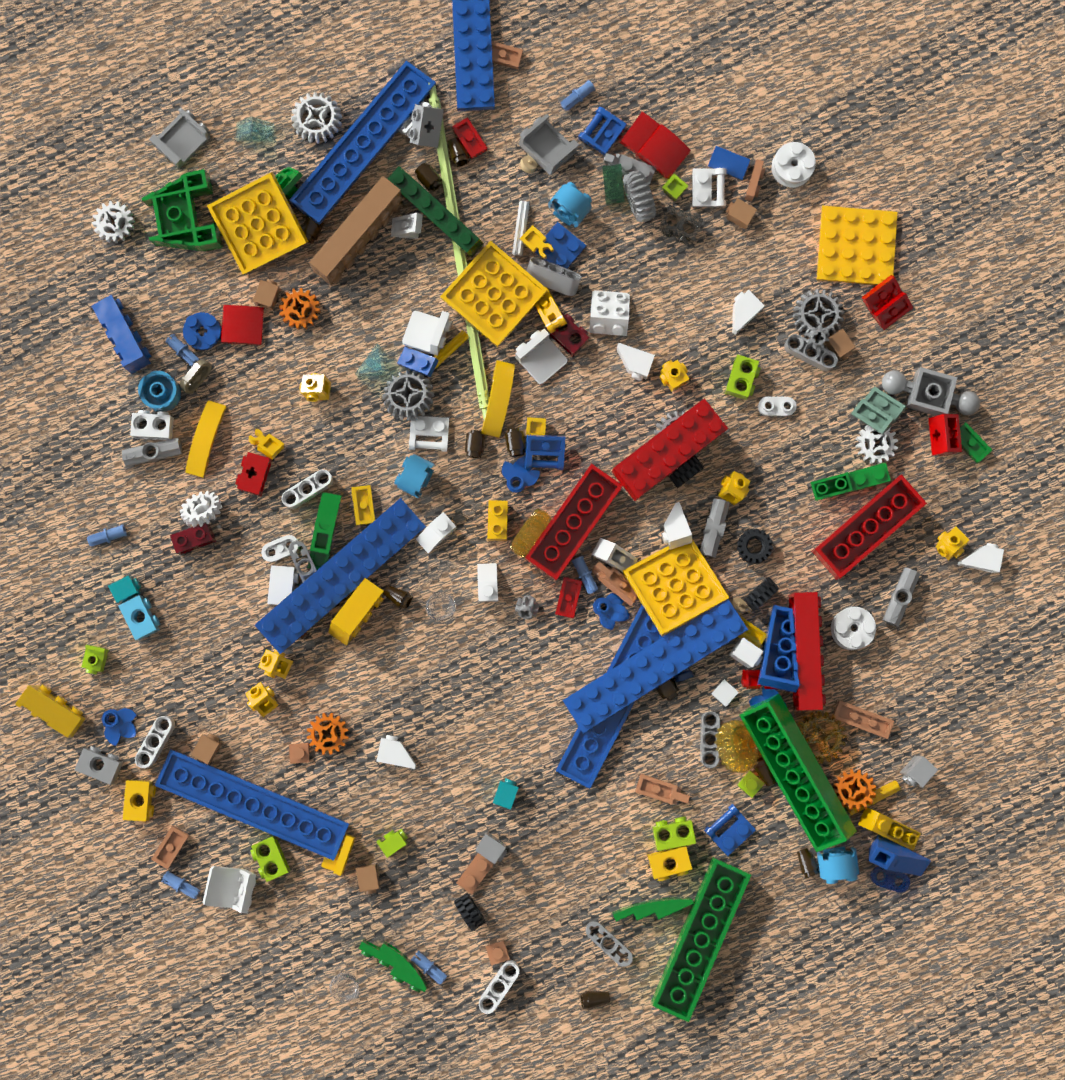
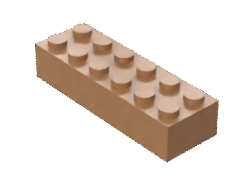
M382 176L311 259L309 264L313 272L329 285L338 283L343 276L341 273L345 268H351L357 254L361 255L366 250L368 241H373L378 236L380 227L382 225L385 227L390 222L391 214L401 209L403 206L401 190Z

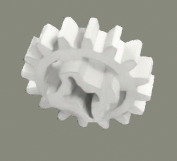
M109 201V206L103 203L102 210L96 209L98 215L92 216L96 220L92 222V225L97 227L94 231L99 234L102 240L106 237L108 243L112 239L115 243H118V238L125 241L124 235L130 236L129 229H134L133 225H131V223L135 222L134 218L131 217L133 215L132 212L128 210L126 205L121 207L118 201L115 205L112 201ZM110 217H112L113 219H115L114 221H115L116 228H115L114 225H112V221H111L112 219H111Z
M866 425V431L860 430L861 436L856 438L860 443L855 447L861 449L858 455L864 454L863 460L865 461L869 458L870 464H873L875 460L877 464H881L882 459L885 462L889 461V457L895 455L892 451L898 449L894 445V443L898 442V439H893L896 433H890L889 428L883 435L881 433L874 435L870 432L876 430ZM881 438L879 446L873 449L875 441ZM865 441L868 444V449L865 447ZM875 452L883 453V455L876 456L873 454Z
M201 491L198 496L193 494L192 499H186L187 504H182L183 509L180 510V516L187 526L192 525L196 527L199 524L202 527L203 523L209 524L210 519H216L215 515L221 513L219 509L222 508L218 495L216 496L214 492L210 494L209 491H206L203 494Z

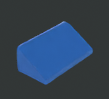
M716 146L708 167L713 169L726 168L728 175L743 180L750 159Z

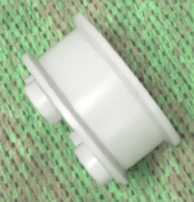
M790 142L783 145L777 151L772 161V174L777 182L783 186L790 188L799 187L805 184L815 170L816 160L808 146L799 142Z
M848 607L840 611L833 618L831 634L834 641L840 647L847 650H857L869 645L874 639L876 623L873 616L867 610L860 607ZM851 625L855 626V632L851 630Z

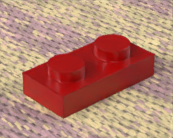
M468 117L452 126V130L468 152L471 160L487 151L485 143Z
M563 577L555 615L574 619L582 581Z

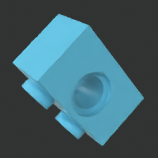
M138 595L119 605L121 613L135 640L140 641L160 630L158 627L160 625L159 619L156 615H152L150 611L152 606L147 597L144 598ZM140 612H143L145 614V619L143 622H139L137 620V616Z

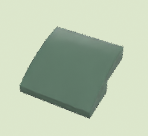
M874 386L866 398L861 399L851 412V415L883 435L905 411L906 406Z

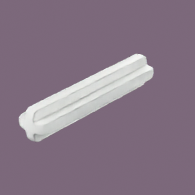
M527 201L519 202L512 252L514 256L523 255L524 244L519 238L526 232L529 202Z

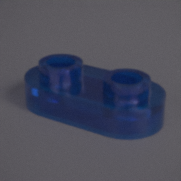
M877 866L870 873L871 881L882 888L902 893L910 886L908 876L901 872L890 871ZM878 873L883 874V878L881 880L877 879ZM898 878L902 880V884L899 886L896 885Z

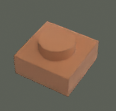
M309 743L289 744L290 764L310 762Z
M504 940L485 946L491 966L510 960Z

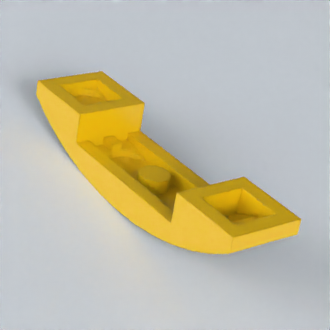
M496 360L489 402L481 430L483 435L500 438L510 399L515 364Z
M208 400L196 428L185 473L204 478L219 424L222 422L226 405Z

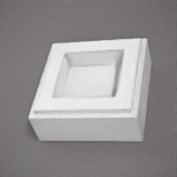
M724 679L711 694L726 707L739 692Z

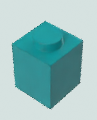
M130 575L108 585L116 603L119 604L141 594L139 580Z
M505 778V781L500 780L493 804L511 810L519 786H516V781Z

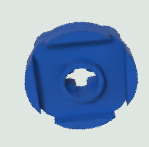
M200 312L187 317L183 326V336L187 344L192 348L200 351L209 350L221 338V326L213 315ZM201 327L207 330L204 336L197 333V330H200Z

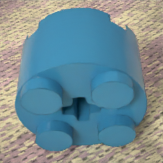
M568 182L562 185L548 202L549 209L553 207L555 210L553 214L568 226L574 224L576 228L591 211L592 198L586 193H581L575 184Z
M152 371L140 380L138 394L142 402L153 411L168 412L173 410L179 403L181 389L178 382L168 373Z
M413 454L405 458L402 465L404 470L402 474H398L394 484L397 485L398 489L416 498H420L422 493L419 492L421 488L427 487L434 472L431 468L435 467V464Z
M845 847L824 849V854L818 852L820 878L826 880L827 884L838 883V880L846 879V881L857 880V875L860 874L856 848L850 847L851 851L845 850Z

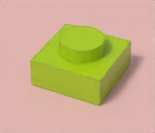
M673 174L661 190L676 201L688 188V185L676 174Z
M749 770L737 786L753 798L765 783Z

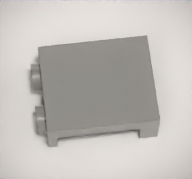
M182 108L178 110L180 114L158 136L153 134L149 138L152 145L178 169L210 139L209 129L202 122L198 124L194 120L195 116L189 110L185 112Z
M546 114L544 117H538L531 128H525L521 132L518 145L551 175L576 153L579 144L575 140L569 142L549 123L550 116Z

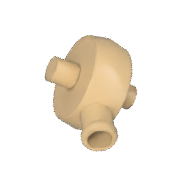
M529 154L521 159L520 168L524 172L533 173L537 169V162Z
M736 597L730 601L738 615H742L744 612L751 613L752 609L747 607L741 598Z

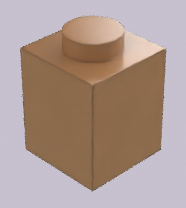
M737 198L735 203L731 202L726 210L728 213L726 219L746 230L757 209Z
M269 279L267 281L260 280L253 299L255 305L273 311L281 291L279 286H277L278 283Z
M844 329L829 337V341L824 342L828 349L836 354L838 360L842 358L843 361L852 356L853 353L851 351L856 348Z
M212 733L208 735L202 734L191 756L206 764H211L222 744L218 741L219 737Z
M377 863L356 868L359 892L365 891V895L376 893V889L380 888Z

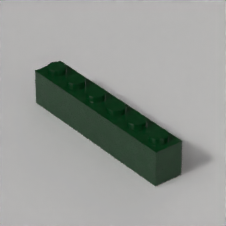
M400 166L389 176L388 180L401 190V194L471 258L482 248L484 243Z

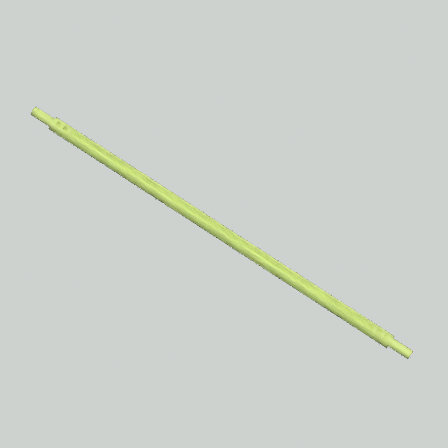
M434 85L429 92V104L432 107L441 109L440 98L437 97L436 85ZM442 118L437 154L446 208L460 220ZM452 240L457 274L459 276L467 267L466 254ZM465 320L479 407L482 410L483 419H485L489 402V391L479 332Z

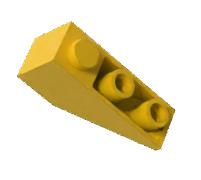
M870 808L864 809L858 823L859 826L913 851L921 835L920 832Z

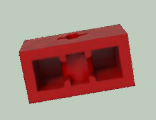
M941 414L928 418L932 456H949L962 452L959 414Z
M248 452L241 462L242 472L236 478L235 485H237V489L262 496L272 460L268 457ZM255 471L257 475L252 476L251 479L249 472Z

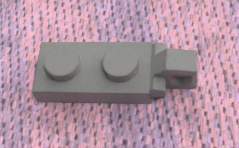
M606 153L603 160L605 164L611 166L610 170L621 176L633 171H641L645 175L648 185H650L656 170L651 165L622 154L614 156Z

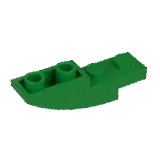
M885 462L810 483L815 501L891 482Z
M322 492L310 547V557L316 570L329 560L342 495ZM308 562L307 568L311 569V564Z
M363 939L358 948L362 950L361 954L368 958L373 956L379 959L378 962L386 967L393 966L390 974L393 975L392 978L395 981L410 984V988L416 992L426 991L428 985L424 977L412 961L401 951L384 941L380 948Z

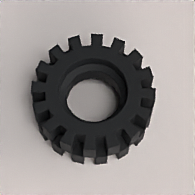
M695 455L668 477L678 489L705 467Z
M757 528L744 532L737 542L739 556L750 564H758L765 561L771 555V550L773 549L772 539L770 540L769 538L770 535L766 534L764 530ZM751 539H757L762 544V549L757 554L751 553L748 550L747 545Z
M768 577L743 600L755 611L779 590V587Z
M468 893L454 901L462 919H464V922L472 932L486 923L482 913Z

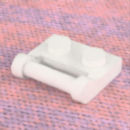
M726 168L692 169V207H726V200H724ZM712 176H717L716 201H712Z
M414 416L411 417L409 450L421 448L438 449L441 452H447L449 418L418 416V420H416ZM416 436L442 437V442L416 441Z

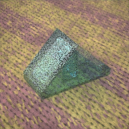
M249 117L236 123V141L273 142L274 123L255 117Z
M378 343L355 373L357 378L364 379L386 375L382 348Z

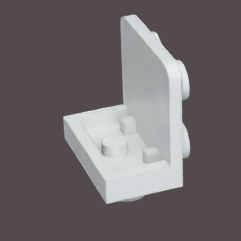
M593 291L589 333L627 336L630 295L622 292Z
M414 311L402 340L403 345L438 356L440 348L443 349L446 341L445 333L446 331L449 332L451 328L450 313L442 311L440 318Z
M545 329L541 332L537 330L530 337L531 340L527 344L524 342L517 347V352L515 353L516 359L540 385L567 364V358L549 339V333Z
M212 866L208 876L203 904L213 907L232 908L240 913L248 914L252 903L253 888L256 884V874L246 869Z

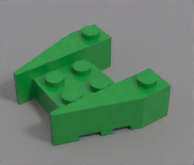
M205 169L187 172L181 175V178L165 184V187L156 192L153 191L142 198V201L148 207L154 206L158 235L148 237L149 241L154 245L204 252L223 248L220 230L215 224L198 226L194 198L213 194L210 175Z

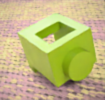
M86 645L81 668H86V673L97 675L98 671H104L109 649ZM93 656L96 658L94 664L90 662L91 657Z
M401 828L397 832L392 830L384 835V841L381 838L376 841L388 858L408 843L406 841L408 836Z

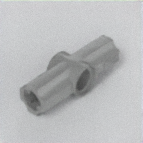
M174 438L122 450V459L125 466L128 467L182 455L183 450L180 439ZM156 448V454L149 457V450Z
M713 499L709 518L706 519V527L703 530L704 537L700 548L703 556L716 558L720 539H722L725 531V519L730 502L722 499Z
M906 567L903 569L882 621L899 627L907 605L912 600V593L920 573ZM899 592L905 595L904 602L898 600L897 595Z

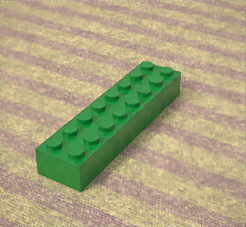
M780 694L750 706L739 715L815 851L819 852L850 839L857 830Z
M712 857L694 899V904L691 906L652 997L651 1004L653 1007L686 1022L690 1021L751 878L750 873Z

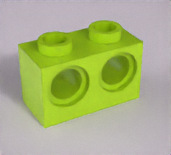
M737 354L725 394L744 400L752 396L755 385H752L753 380L758 378L761 369L758 367L759 361ZM742 366H749L751 372L744 373L742 371ZM736 384H744L745 391H739L736 388Z
M686 816L675 818V822L667 823V820L658 821L656 826H652L657 851L696 844L692 820H687ZM681 826H686L688 828L687 835L679 836L678 829ZM664 829L668 830L669 837L666 840H661L659 832Z
M276 836L269 837L251 846L253 849L250 851L254 861H258L260 866L258 868L259 874L266 882L291 871ZM262 845H267L270 848L269 855L262 854ZM270 863L277 865V873L269 871Z

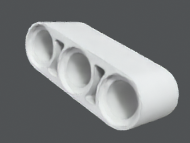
M327 470L315 472L285 491L282 495V503L290 509L299 507L328 489L333 484L332 475ZM322 475H328L329 477L328 482L325 484L319 482ZM306 485H312V491L309 494H304L303 488ZM290 495L296 496V501L293 504L287 503V498Z
M160 716L155 720L135 756V763L138 767L148 768L155 764L175 728V721L172 717ZM164 719L169 722L167 730L161 727V722ZM153 737L159 739L157 747H154L151 743ZM144 754L150 757L147 765L142 762Z
M513 960L506 961L488 985L479 1000V1008L483 1013H492L519 975V965ZM509 965L516 968V972L512 975L505 972V968ZM501 982L505 988L502 991H497L494 989V984ZM484 999H491L494 1004L487 1008L482 1002Z

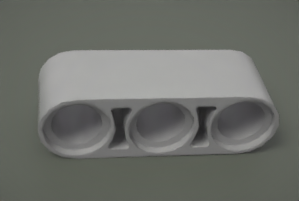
M537 257L530 258L526 270L544 287L568 296L576 295L581 281V275Z
M792 334L785 341L784 349L787 353L822 371L832 370L838 362L835 353L824 347L822 348L820 345H817L814 349L812 347L813 342L807 344L806 341L808 339L800 335ZM789 341L797 342L798 348H792L789 345ZM806 350H813L815 357H809ZM829 358L832 361V365H825L823 359Z
M708 711L701 716L700 762L707 768H714L719 763L720 718L717 713ZM710 714L715 718V722L711 726L705 722L706 716ZM708 734H712L715 738L712 745H708L705 742V737ZM711 753L714 756V762L708 765L705 762V756Z

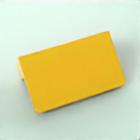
M345 834L335 860L324 857L321 866L334 871V874L343 875L356 837Z

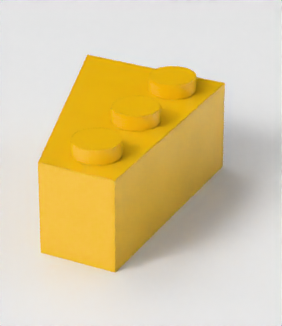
M364 578L331 621L328 633L347 646L352 638L358 635L361 625L364 622L367 623L373 614L371 611L374 607L378 608L384 600L382 598L384 591Z
M43 684L41 686L28 685L14 705L19 708L24 706L32 712V716L35 718L38 716L49 727L67 738H72L86 719L82 716L83 712L77 707L71 708L66 705L68 702L66 699L59 695L55 697L51 694L52 690Z

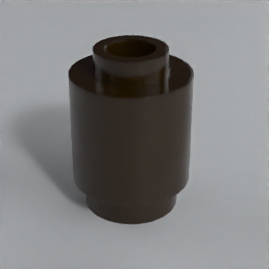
M425 162L417 167L415 170L416 178L428 191H435L441 186L442 178L431 165Z
M307 216L302 230L308 243L313 244L318 239L324 223L322 222L319 225Z
M519 428L509 429L508 433L505 434V440L510 457L525 455L524 432L520 431Z
M471 430L470 433L466 434V457L480 459L481 455L484 454L485 435L482 434V431Z
M673 678L656 688L663 700L667 698L670 701L678 696L679 688Z

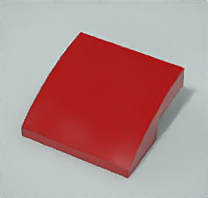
M642 111L620 143L634 152L635 156L647 163L638 152L660 124Z
M660 124L639 150L638 154L648 165L654 166L665 179H669L691 150L672 131Z
M892 275L861 297L867 309L883 330L913 309L907 294L902 292L896 278Z
M223 305L221 343L260 346L262 344L264 307Z

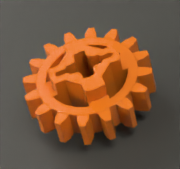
M302 288L299 289V292L292 289L293 294L291 295L286 292L287 298H281L284 304L279 305V309L283 310L279 314L281 317H285L283 322L285 324L289 322L290 328L296 325L297 330H300L301 326L307 329V324L313 326L312 320L319 319L316 313H321V310L316 308L320 303L315 301L317 298L315 294L310 296V290L304 293ZM300 297L308 299L309 302L301 300ZM298 303H299V304L301 305V307H302V308H301V310H302V311H301L302 316H301L300 313L297 311V309H298V307H297V306H298ZM312 311L309 317L306 318L308 312ZM290 316H296L300 321L294 320Z
M326 713L322 714V718L315 716L316 722L310 721L313 727L307 728V731L311 732L307 739H312L309 745H315L316 752L322 749L323 755H325L327 750L330 755L333 754V749L337 752L341 751L339 746H346L343 740L349 739V736L345 735V732L349 731V729L343 727L346 721L340 722L341 716L334 718V713H330L329 717H327ZM323 721H332L328 726L320 724ZM338 726L341 732L340 737L336 733V728ZM332 728L330 732L332 737L324 739L325 733L323 731ZM315 731L319 732L318 741L315 736ZM328 741L335 743L331 747L324 746Z
M850 769V774L847 775L846 772H843V778L837 777L838 783H834V788L837 789L835 793L840 802H842L843 807H849V812L853 808H856V811L859 812L860 807L866 810L867 803L873 804L871 798H876V793L873 792L876 790V785H872L874 783L873 778L868 779L867 772L861 775V770L858 769L857 773H854ZM861 781L866 784L868 789H866L865 786H862ZM857 785L858 790H856L854 796H852V791L854 790V788H856ZM842 792L848 796V800L842 795Z

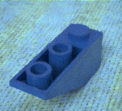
M877 835L869 848V862L890 871L922 876L931 862L930 859L880 835Z

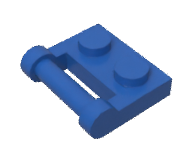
M598 107L596 115L584 132L579 134L578 139L605 156L627 124L604 108ZM605 118L606 122L596 136L591 138L590 135L601 119Z
M527 435L525 469L536 467L563 470L566 437ZM532 455L558 456L557 461L532 460Z
M733 804L728 807L729 810L712 826L704 829L727 856L756 831ZM735 815L738 819L717 837L715 833Z

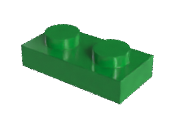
M967 422L960 427L962 449L978 464L992 449Z

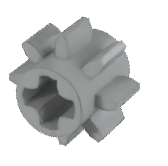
M818 325V328L810 326L811 331L805 333L809 336L806 343L810 344L813 342L812 347L814 349L817 345L823 348V343L829 341L825 336L828 330L821 331V325ZM819 332V334L821 335V339L817 338V340L815 341L813 335H817Z
M527 595L522 599L518 598L515 611L518 612L521 618L530 619L532 616H537L540 604L536 603L534 597Z

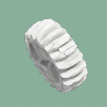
M314 92L313 97H310V94L307 93V99L300 97L301 104L295 102L297 109H292L294 116H291V120L294 122L292 124L293 128L297 129V135L302 134V139L308 138L310 143L315 138L318 144L320 143V138H323V141L326 142L327 135L333 139L332 131L338 133L337 127L342 125L339 121L342 119L341 109L336 107L337 102L335 100L332 101L331 96L325 98L323 92L319 97L317 92ZM314 105H322L320 108L313 107ZM307 110L309 115L302 124V116ZM331 111V120L328 123V125H326L324 120L328 116L327 114ZM313 114L319 116L321 122L314 119ZM313 127L321 128L320 130H311Z

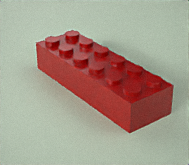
M704 398L616 465L611 472L632 499L637 501L724 434L728 427Z
M591 464L531 548L525 560L557 581L623 486Z
M901 474L811 552L836 580L841 579L924 507L927 502Z
M818 592L792 593L788 597L789 608L793 609L799 688L797 692H793L794 710H823V706L826 705V696L822 694V686H825V676L821 674V666H824V656L820 654V647H823V636L819 633V627H822V617L819 616L818 608H821V597L818 596Z

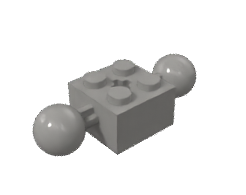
M920 367L915 371L913 382L906 380L905 375L897 370L887 372L882 379V387L889 394L896 395L903 391L909 392L906 408L938 416L948 414L950 404L955 405L958 412L963 415H973L980 408V398L976 393L965 391L959 395L954 394L958 377ZM930 389L932 390V394H934L933 396L929 394Z

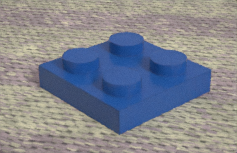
M557 222L546 234L547 240L544 242L550 244L554 251L551 252L549 249H545L543 253L547 258L543 260L568 269L586 248V245ZM537 249L535 253L540 256L539 250Z

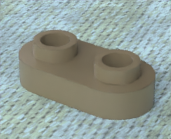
M205 359L196 361L188 373L182 377L180 381L181 390L187 394L196 391L209 375L212 368L211 364Z

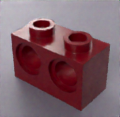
M562 313L567 322L565 324L567 329L560 331L556 328V331L550 333L546 327V331L574 357L589 341V333L583 327H577L574 324L575 320L569 314L565 315ZM578 336L581 339L580 343H572L571 337Z
M206 522L203 523L202 527L197 525L196 527L170 535L175 552L179 555L216 542L211 525Z

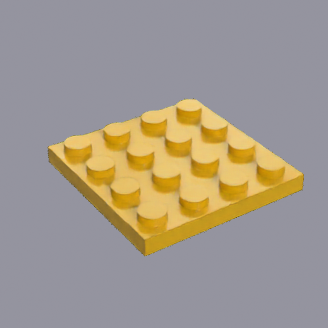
M273 172L207 205L242 274L308 242Z
M822 206L817 280L878 285L890 275L893 276L897 212Z
M490 240L440 298L498 347L547 293L548 289Z
M693 539L692 543L671 550L667 546L623 570V574L662 637L729 599V596Z

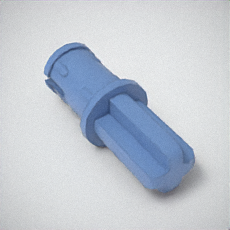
M588 80L577 90L574 89L572 94L561 101L562 108L568 111L578 102H583L586 96L595 91L594 85Z
M174 334L170 335L172 339L168 337L165 343L176 352L178 357H182L192 367L199 358L188 349L189 346L187 344L184 345Z
M124 525L108 530L105 528L102 532L89 535L87 541L93 547L105 542L111 543V540L127 536Z
M583 556L572 560L579 574L578 579H581L587 593L592 594L596 592L598 588L591 575L592 571H589Z
M167 871L161 882L175 889L177 893L180 891L193 899H196L200 893L199 889L185 882V878L177 877L170 871Z
M418 951L416 956L421 961L413 956L411 961L424 971L423 974L426 973L436 983L441 985L447 978V975L434 965V961L431 962Z

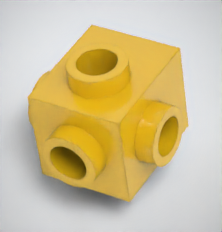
M670 360L662 365L663 369H661V376L659 377L664 386L668 385L671 392L688 383L689 377L686 374L688 370L683 363L680 364L678 360L674 362Z
M312 373L310 375H303L302 383H300V392L307 401L329 400L331 382L325 374Z
M734 471L722 479V488L718 496L735 505L747 496L750 480L745 478L743 474Z
M954 527L950 532L947 533L945 531L937 538L939 542L935 547L938 553L949 561L954 556L958 558L965 551L963 548L967 545L969 539L957 527Z
M266 649L261 658L259 668L265 670L264 674L269 677L275 678V676L286 679L293 661L284 657L286 654L284 652L279 654L276 649L274 652Z
M260 682L246 693L249 700L247 702L248 706L254 712L257 711L263 718L278 706L274 698L276 694L269 685L265 687Z

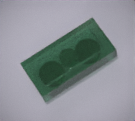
M622 164L602 166L606 204L625 202Z

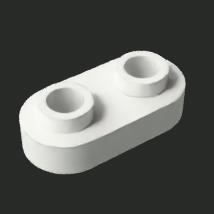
M764 397L758 403V410L764 416H791L797 407L794 399L790 397ZM765 403H770L771 409H767ZM788 403L790 409H785L784 404Z
M286 535L269 542L262 548V557L268 562H276L290 556L289 549L286 547L287 543L298 539L292 535ZM297 544L294 545L292 552L298 551L299 546ZM271 549H274L276 552L274 556L269 555Z

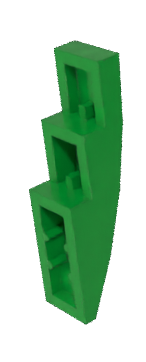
M691 898L654 899L629 905L612 912L616 922L632 914L635 915L638 921L653 913L656 914L659 920L694 904Z

